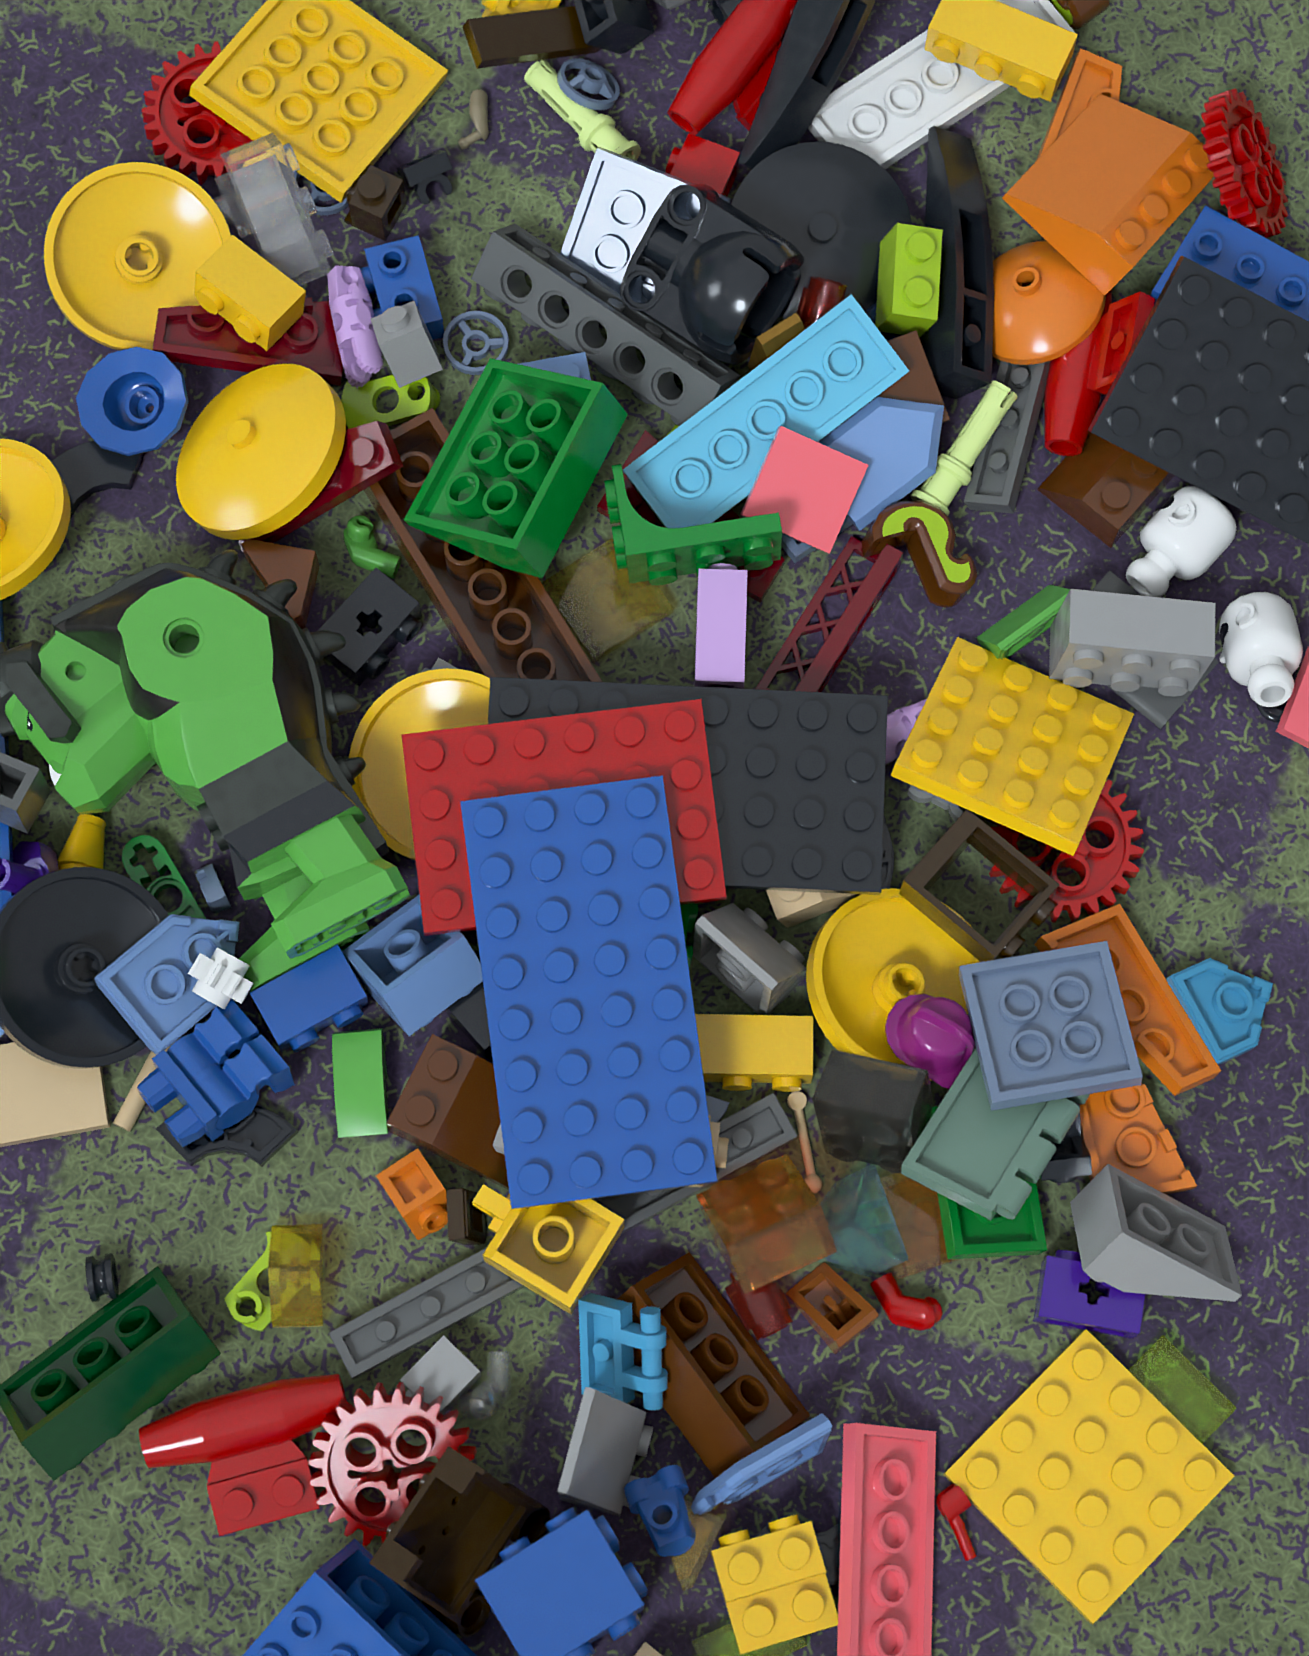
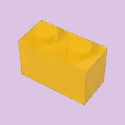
M231 235L195 272L194 296H196L199 304L209 313L219 314L230 322L241 338L250 343L256 342L266 351L303 315L306 290L234 235Z

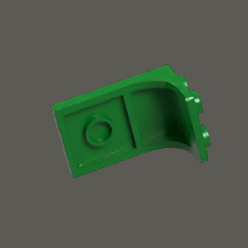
M621 464L612 465L613 479L604 480L610 524L620 523L618 526L611 527L617 569L627 568L629 584L649 581L651 585H665L675 582L678 579L677 576L697 573L698 576L699 568L708 569L710 565L717 563L732 564L736 567L744 566L746 570H760L770 567L775 560H781L782 528L779 512L683 528H665L648 522L632 507L627 497Z

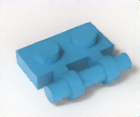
M589 1293L578 1300L581 1394L583 1395L585 1387L628 1403L635 1399L636 1390L643 1392L644 1409H661L663 1407V1391L668 1388V1372L662 1368V1348L667 1345L666 1327L661 1325V1309L653 1306L642 1308L640 1310L641 1324L633 1323L632 1303L594 1293ZM634 1348L641 1349L642 1367L634 1365Z

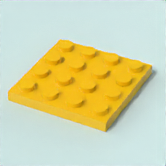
M267 0L191 85L189 96L342 203L354 183L366 173L370 165L373 166L446 80L448 70L350 0Z
M957 637L894 765L891 776L1074 856L1134 713L1070 685H1065L1063 682L1049 679V676L1010 659H997L991 651Z
M1087 1329L1058 1356L943 1474L952 1484L959 1486L970 1502L1090 1624H1094L1234 1477Z

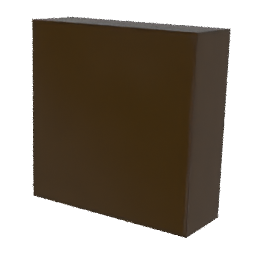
M464 1188L446 1190L448 1240L464 1245L485 1244V1213L474 1207L472 1203L477 1192Z

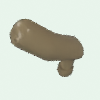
M476 89L470 95L469 115L477 130L465 138L459 139L458 144L462 150L467 149L469 145L481 138L485 142L489 135L488 95L484 90Z

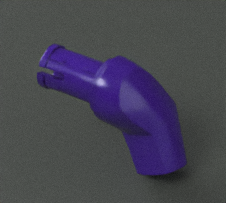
M20 841L13 850V862L0 858V890L16 893L33 880L48 873L58 871L56 853L41 842Z

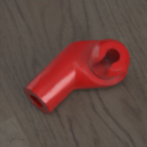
M892 1272L883 1275L869 1284L888 1319L896 1326L922 1331L932 1328L942 1318V1307L938 1300L929 1296L922 1299L904 1295Z

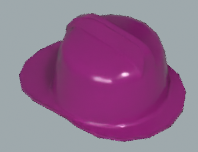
M927 994L909 995L898 1001L888 1013L885 1031L887 1042L895 1056L940 1086L950 1089L976 1048L971 1020L965 1009L954 1000L942 996L933 997Z

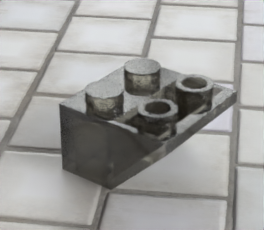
M832 1049L812 1097L826 1154H830L844 1162H854L857 1160L878 1165L892 1173H901L902 1163L931 1118L933 1094L928 1070Z

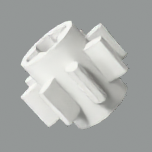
M218 947L211 958L199 953L188 972L189 975L198 979L192 992L224 1010L231 998L242 1004L254 984L243 978L250 966Z

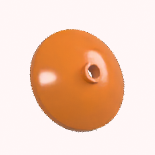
M1047 241L1030 242L1006 251L993 260L994 318L992 357L1011 364L1033 365L1063 356L1084 341L1095 329L1105 307L1106 295L1104 296Z

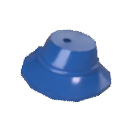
M141 347L109 353L86 373L76 396L80 422L86 432L101 448L126 456L159 449L180 430L189 403L184 375L164 353ZM153 405L154 410L149 413L148 408Z

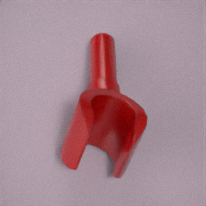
M952 1484L938 1494L936 1506L946 1521L949 1522L964 1560L967 1561L977 1556L965 1523L959 1515L970 1508L972 1504L959 1486Z

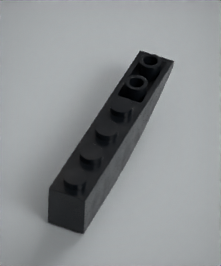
M797 0L781 47L777 51L776 60L767 85L760 97L759 106L749 134L744 141L738 163L752 170L772 153L799 142L828 98L849 60L872 11L875 0Z
M933 126L928 131L925 227L941 229L943 232L938 320L921 336V344L940 394L953 399H959L992 383L994 318L993 252L988 209L972 141L968 137Z

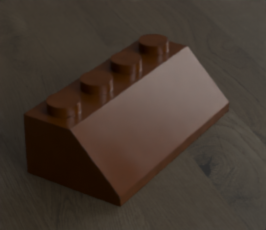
M1089 431L1082 452L1076 456H1066L1038 487V491L1112 548L1175 475Z
M690 1252L632 1285L617 1299L632 1303L633 1323L641 1324L640 1310L642 1308L653 1306L661 1309V1325L666 1327L667 1345L662 1348V1368L668 1372V1388L663 1391V1407L715 1478L736 1462L787 1434L810 1417L808 1411ZM634 1348V1365L642 1367L641 1349Z

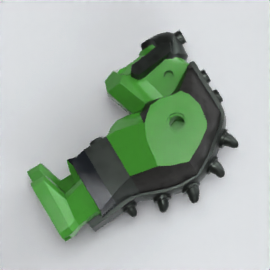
M226 550L216 555L206 568L199 567L196 569L178 563H159L136 574L127 575L117 580L111 587L93 596H88L74 602L66 610L50 617L55 634L44 644L31 640L25 644L8 649L5 642H0V734L2 737L17 734L19 740H29L49 764L50 776L56 791L79 815L110 811L145 773L157 763L176 795L194 810L199 811L221 852L230 850L237 888L244 901L250 899L257 900L263 896L275 919L271 923L272 926L239 958V960L250 966L243 978L254 983L250 989L252 992L336 945L343 951L370 931L366 921L400 904L410 894L397 867L381 858L389 852L387 843L351 787L356 784L354 778L364 770L366 766L365 760L362 757L343 760L342 756L334 759L332 756L331 724L339 723L338 716L357 711L362 705L360 700L350 693H332L331 687L325 688L319 668L325 664L323 660L325 656L344 648L346 645L344 636L327 630L309 632L307 627L301 629L288 615L289 611L285 608L297 590L296 582L291 579L276 581L262 591L255 589L253 593L236 586L237 581L232 578V574L239 558L238 553L235 550Z

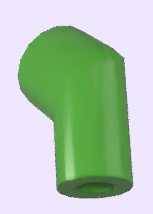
M365 516L352 517L348 521L343 533L344 542L351 561L356 566L369 571L377 568L387 577L395 579L402 557L378 548L372 531L373 524L370 519Z

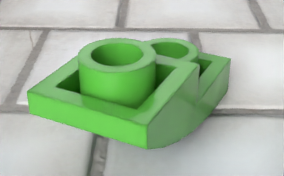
M383 1028L333 1032V1080L338 1138L388 1134L390 1131L387 1126L389 1113L385 1084L388 1075Z

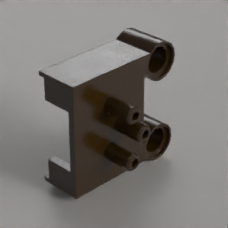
M448 1446L433 1470L423 1475L420 1479L419 1491L398 1521L392 1522L388 1526L386 1539L369 1564L421 1599L422 1603L447 1627L461 1637H471L486 1624L492 1609L484 1594L477 1589L478 1584L475 1580L489 1571L509 1540L515 1543L527 1536L530 1543L533 1544L543 1538L548 1530L545 1524L551 1520V1514L547 1507L510 1483L502 1484L487 1471Z

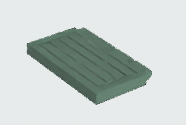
M975 1048L902 1163L901 1174L991 1221L996 1213L1013 1220L1032 1191V1187L1026 1181L1037 1183L1056 1152V1147L1053 1143L1060 1144L1080 1112V1107L1077 1104H1085L1090 1094L991 1111Z

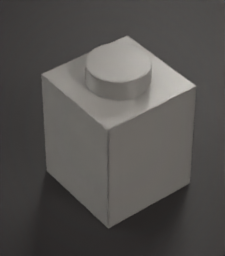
M415 301L402 306L391 307L381 315L371 318L378 345L399 388L443 370L433 339Z
M443 1335L400 1381L403 1382L404 1387L408 1390L405 1394L409 1397H413L420 1386L424 1387L423 1402L430 1404L438 1396H442L443 1401L439 1412L444 1415L481 1377V1373Z

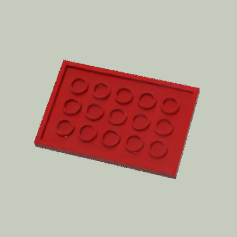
M701 699L401 734L425 936L476 930L460 801L662 775L680 905L726 899Z

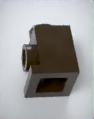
M370 165L366 173L354 183L347 194L346 202L349 204L350 210L344 222L386 241L407 204L404 181Z

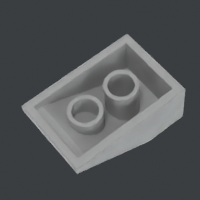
M734 903L702 915L695 922L693 957L758 1015H771L805 978L806 967L802 964L805 958L786 940L779 944L766 932L768 928L766 922L752 909L747 907L742 911Z
M1109 1164L1070 1202L1082 1269L1096 1282H1105L1122 1292L1234 1302L1242 1296L1224 1225Z
M585 1387L557 1491L561 1501L620 1517L622 1507H629L623 1491L625 1485L640 1478L631 1475L636 1455L646 1457L654 1427L644 1425L647 1412L598 1390Z

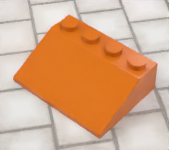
M1099 94L1011 187L1002 199L1105 296L1140 261L1212 180L1214 174L1207 168L1206 164L1210 161L1207 153L1203 150L1202 145L1204 144L1191 132Z

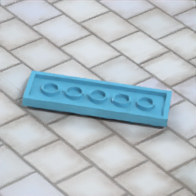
M851 294L622 471L665 528H683L713 523L749 495L779 426H783L818 442L906 375L909 369Z

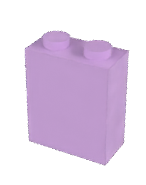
M717 563L710 565L708 569H698L694 686L744 689L747 570H737V567L732 564Z

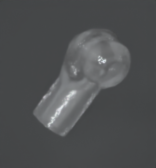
M487 1352V1379L472 1392L465 1391L460 1397L459 1409L464 1417L468 1419L475 1418L478 1421L488 1419L509 1401L512 1394V1352Z

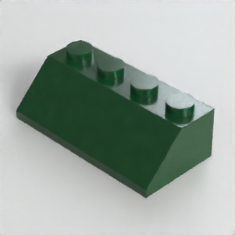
M157 1266L122 1292L117 1299H113L0 1384V1406L20 1443L49 1477L55 1481L65 1472L76 1468L86 1456L107 1440L118 1436L128 1424L149 1408L160 1404L170 1392L191 1376L202 1372L221 1352Z

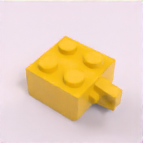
M483 1184L472 1201L474 1207L493 1218L488 1229L496 1234L483 1254L484 1261L571 1315L578 1305V1300L583 1297L625 1228L622 1217L592 1199L511 1209L510 1194L504 1197Z

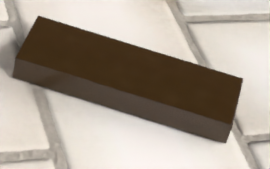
M575 6L468 19L462 27L477 69L598 53L601 49L585 44Z

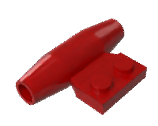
M742 0L693 62L667 111L672 121L684 131L697 135L733 102L737 120L750 131L759 106L760 97L767 85L776 60L777 51L781 47V40L788 28L797 0Z
M1111 289L1106 294L1102 316L1092 333L1063 356L1050 361L1044 392L1045 448L1048 451L1061 456H1076L1082 452L1089 434L1088 428L1096 415L1102 394L1107 395L1154 306L1155 298L1140 291L1112 303Z
M340 1374L274 1380L197 1401L139 1428V1439L148 1468L212 1462L206 1487L219 1536L320 1509V1505L316 1503L318 1499L316 1486L310 1485L312 1471L308 1456L293 1439L321 1427L327 1414L339 1417L336 1411L337 1404L341 1399L347 1401Z

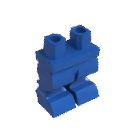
M231 998L225 1010L216 1006L212 1011L210 1019L205 1023L196 1024L192 1034L183 1036L170 1046L166 1052L163 1050L153 1057L152 1061L156 1070L150 1073L137 1086L140 1096L154 1112L160 1110L174 1098H177L183 1105V1108L164 1122L173 1137L184 1147L204 1134L213 1142L224 1133L223 1129L229 1128L246 1118L255 1108L259 1099V1090L265 1085L270 1086L277 1093L295 1084L289 1066L262 1034L260 1035L259 1030ZM235 1050H240L237 1056L229 1059L230 1054Z

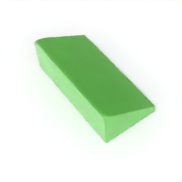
M1048 585L977 637V641L984 649L991 651L997 659H1008L1050 628L1070 589Z

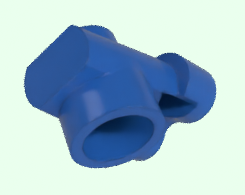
M678 1465L666 1466L652 1477L635 1479L625 1485L623 1491L630 1512L640 1515L658 1555L662 1557L678 1556L687 1552L694 1544L696 1531L689 1519L684 1496L688 1493L689 1488L682 1468Z

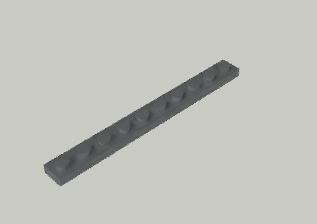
M772 1093L718 1122L720 1123L719 1137L729 1138L726 1168L716 1167L717 1182L703 1184V1187L685 1186L594 1198L592 1200L624 1219L625 1228L620 1234L622 1235L797 1140L798 1135L775 1094ZM485 1248L329 1332V1335L351 1378L354 1380L525 1286L486 1263L483 1258V1254L487 1249Z

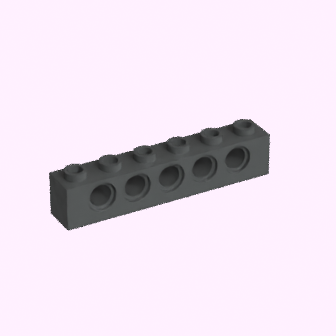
M514 223L492 232L471 277L473 281L484 288L485 294L491 299L507 303L519 311L522 319L528 324L547 330L558 338L559 344L566 350L573 353L585 352L586 358L595 363L596 369L601 374L612 379H619L633 389V394L638 399L648 404L657 405L670 414L671 420L676 425H682L738 381L740 377L738 373L644 311L630 309L623 302L619 293ZM525 272L531 278L532 289L527 285L525 281ZM562 297L567 301L569 305V314L564 310L562 306ZM599 322L607 331V340L599 331ZM636 347L642 351L645 357V365L638 360ZM674 373L681 378L683 391L676 386Z

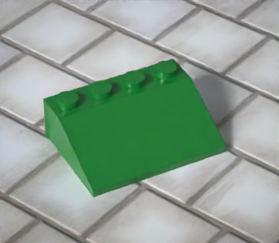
M490 358L407 512L404 521L416 529L505 569L543 578L628 413L604 383Z

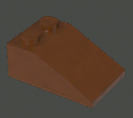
M432 1034L387 1121V1126L391 1133L509 1190L505 1154L496 1152L493 1147V1142L500 1125L494 1066L483 1058Z

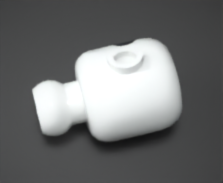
M1185 486L1179 489L1159 510L1152 513L1153 517L1141 529L1140 540L1147 554L1143 558L1136 559L1128 566L1126 579L1142 596L1161 597L1167 592L1169 580L1173 576L1184 580H1192L1201 576L1234 540L1236 522L1233 515L1215 496L1196 486Z
M1253 592L1240 596L1231 602L1221 615L1219 634L1223 650L1219 660L1221 663H1226L1232 679L1240 685L1247 686L1252 700L1265 707L1279 706L1285 703L1293 693L1295 683L1292 675L1299 667L1303 654L1296 617L1291 605L1278 595L1268 592Z

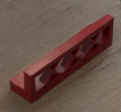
M851 536L755 689L770 690L768 688L777 674L797 670L800 683L795 691L823 692L898 572L903 552L886 544L881 553L864 557L874 563L865 579L850 583L845 566L854 552L863 557L862 542ZM839 575H841L843 585L832 587ZM857 590V592L853 596L852 591ZM846 593L848 606L840 619L825 622L821 607L824 599L828 596ZM816 613L819 623L809 625ZM833 628L832 632L829 635L828 629ZM821 631L824 644L815 658L801 661L797 648L798 640L802 635ZM792 652L795 662L784 664ZM809 667L806 673L804 674L803 668Z

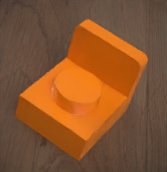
M418 1148L376 1175L417 1240L441 1230L448 1223L446 1189Z

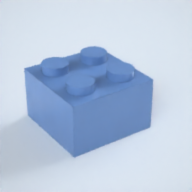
M420 894L342 951L368 993L408 1036L421 1027L428 1025L438 1014L461 997L471 993L477 985L483 982L481 962L461 932L424 935Z

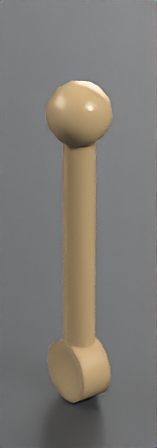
M794 1091L788 1096L787 1105L794 1111L806 1172L803 1187L807 1192L815 1194L822 1189L823 1182L816 1175L805 1120L804 1108L807 1104V1098L804 1093Z

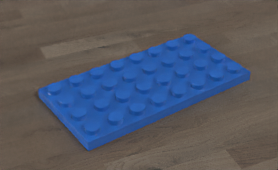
M663 775L460 801L511 1209L717 1182Z

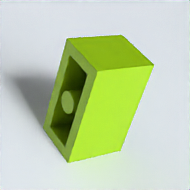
M897 223L880 241L875 326L880 332L905 335L917 331L920 338L938 320L943 230Z

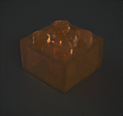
M788 1154L776 1159L766 1160L756 1168L730 1180L719 1181L710 1189L696 1195L712 1239L744 1294L837 1252L821 1205Z

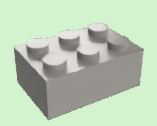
M1070 589L1050 626L1049 679L1063 681L1065 685H1070L1071 687H1086L1091 684L1109 685L1113 690L1119 692H1132L1143 686L1158 688V692L1164 696H1182L1187 691H1193L1215 658V603Z

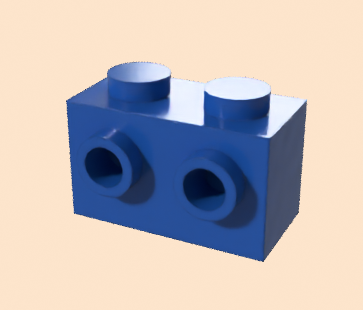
M419 235L364 249L367 266L360 268L369 295L375 294L379 308L373 309L374 317L381 315L391 307L402 306L415 301L432 339L443 337V319Z
M338 945L250 992L257 1009L281 1052L291 1047L295 1053L311 1046L320 1039L317 1032L334 1023L337 1028L351 1024L364 1014L361 1008L369 1004L363 988Z

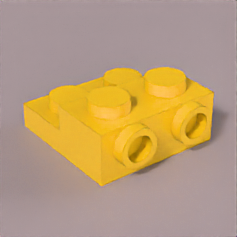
M798 1514L769 1522L770 1533L752 1539L748 1529L719 1537L718 1540L721 1548L711 1550L710 1552L740 1655L838 1626V1614L812 1522L800 1524Z

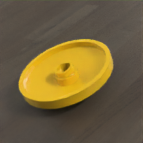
M128 162L115 164L84 177L65 194L57 205L45 236L44 267L46 278L53 298L62 313L87 337L99 344L120 351L133 347L152 350L158 308L200 305L196 296H194L195 272L231 234L226 220L214 200L201 186L187 176L168 167L152 163Z
M275 364L262 367L240 377L224 388L197 417L180 451L176 469V487L179 500L186 513L212 535L230 540H243L265 535L298 516L325 487L342 453L346 434V418L343 404L336 391L316 372L296 364Z
M0 439V600L26 587L51 563L65 539L71 513L67 487L52 462L34 447L10 439Z
M448 668L434 669L412 675L396 683L376 699L365 713L355 732L349 758L362 757L365 760L366 766L354 778L356 784L351 787L385 839L387 846L411 860L416 861L401 734L488 724L490 678L468 670Z
M881 889L880 895L861 894L842 905L822 925L813 940L806 968L807 992L813 1014L831 1044L847 1060L865 1072L882 1079L900 1083L932 1081L895 1056L887 1042L885 1031L888 1013L898 1001L909 995L927 994L933 997L942 996L954 1000L968 1014L959 978V967L961 965L979 963L980 961L899 894L900 889ZM947 906L951 911H953L957 916H959L971 927V925L960 914H958L951 907Z

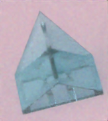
M867 1166L835 1182L801 1231L789 1252L868 1277L880 1274L908 1261L906 1249L876 1166Z

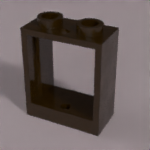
M966 809L905 877L899 894L980 962L1014 957L1026 942L1020 936L1032 922L1040 927L1057 907L1058 904L1052 899L1059 884L975 814ZM969 844L1034 897L993 944L988 942L928 891Z

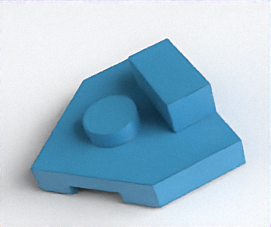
M1211 958L1177 972L1166 979L1218 1065L1242 1055L1258 1045L1262 1030L1260 1024L1265 1005L1270 998L1272 982L1256 976L1250 978L1228 969V965Z

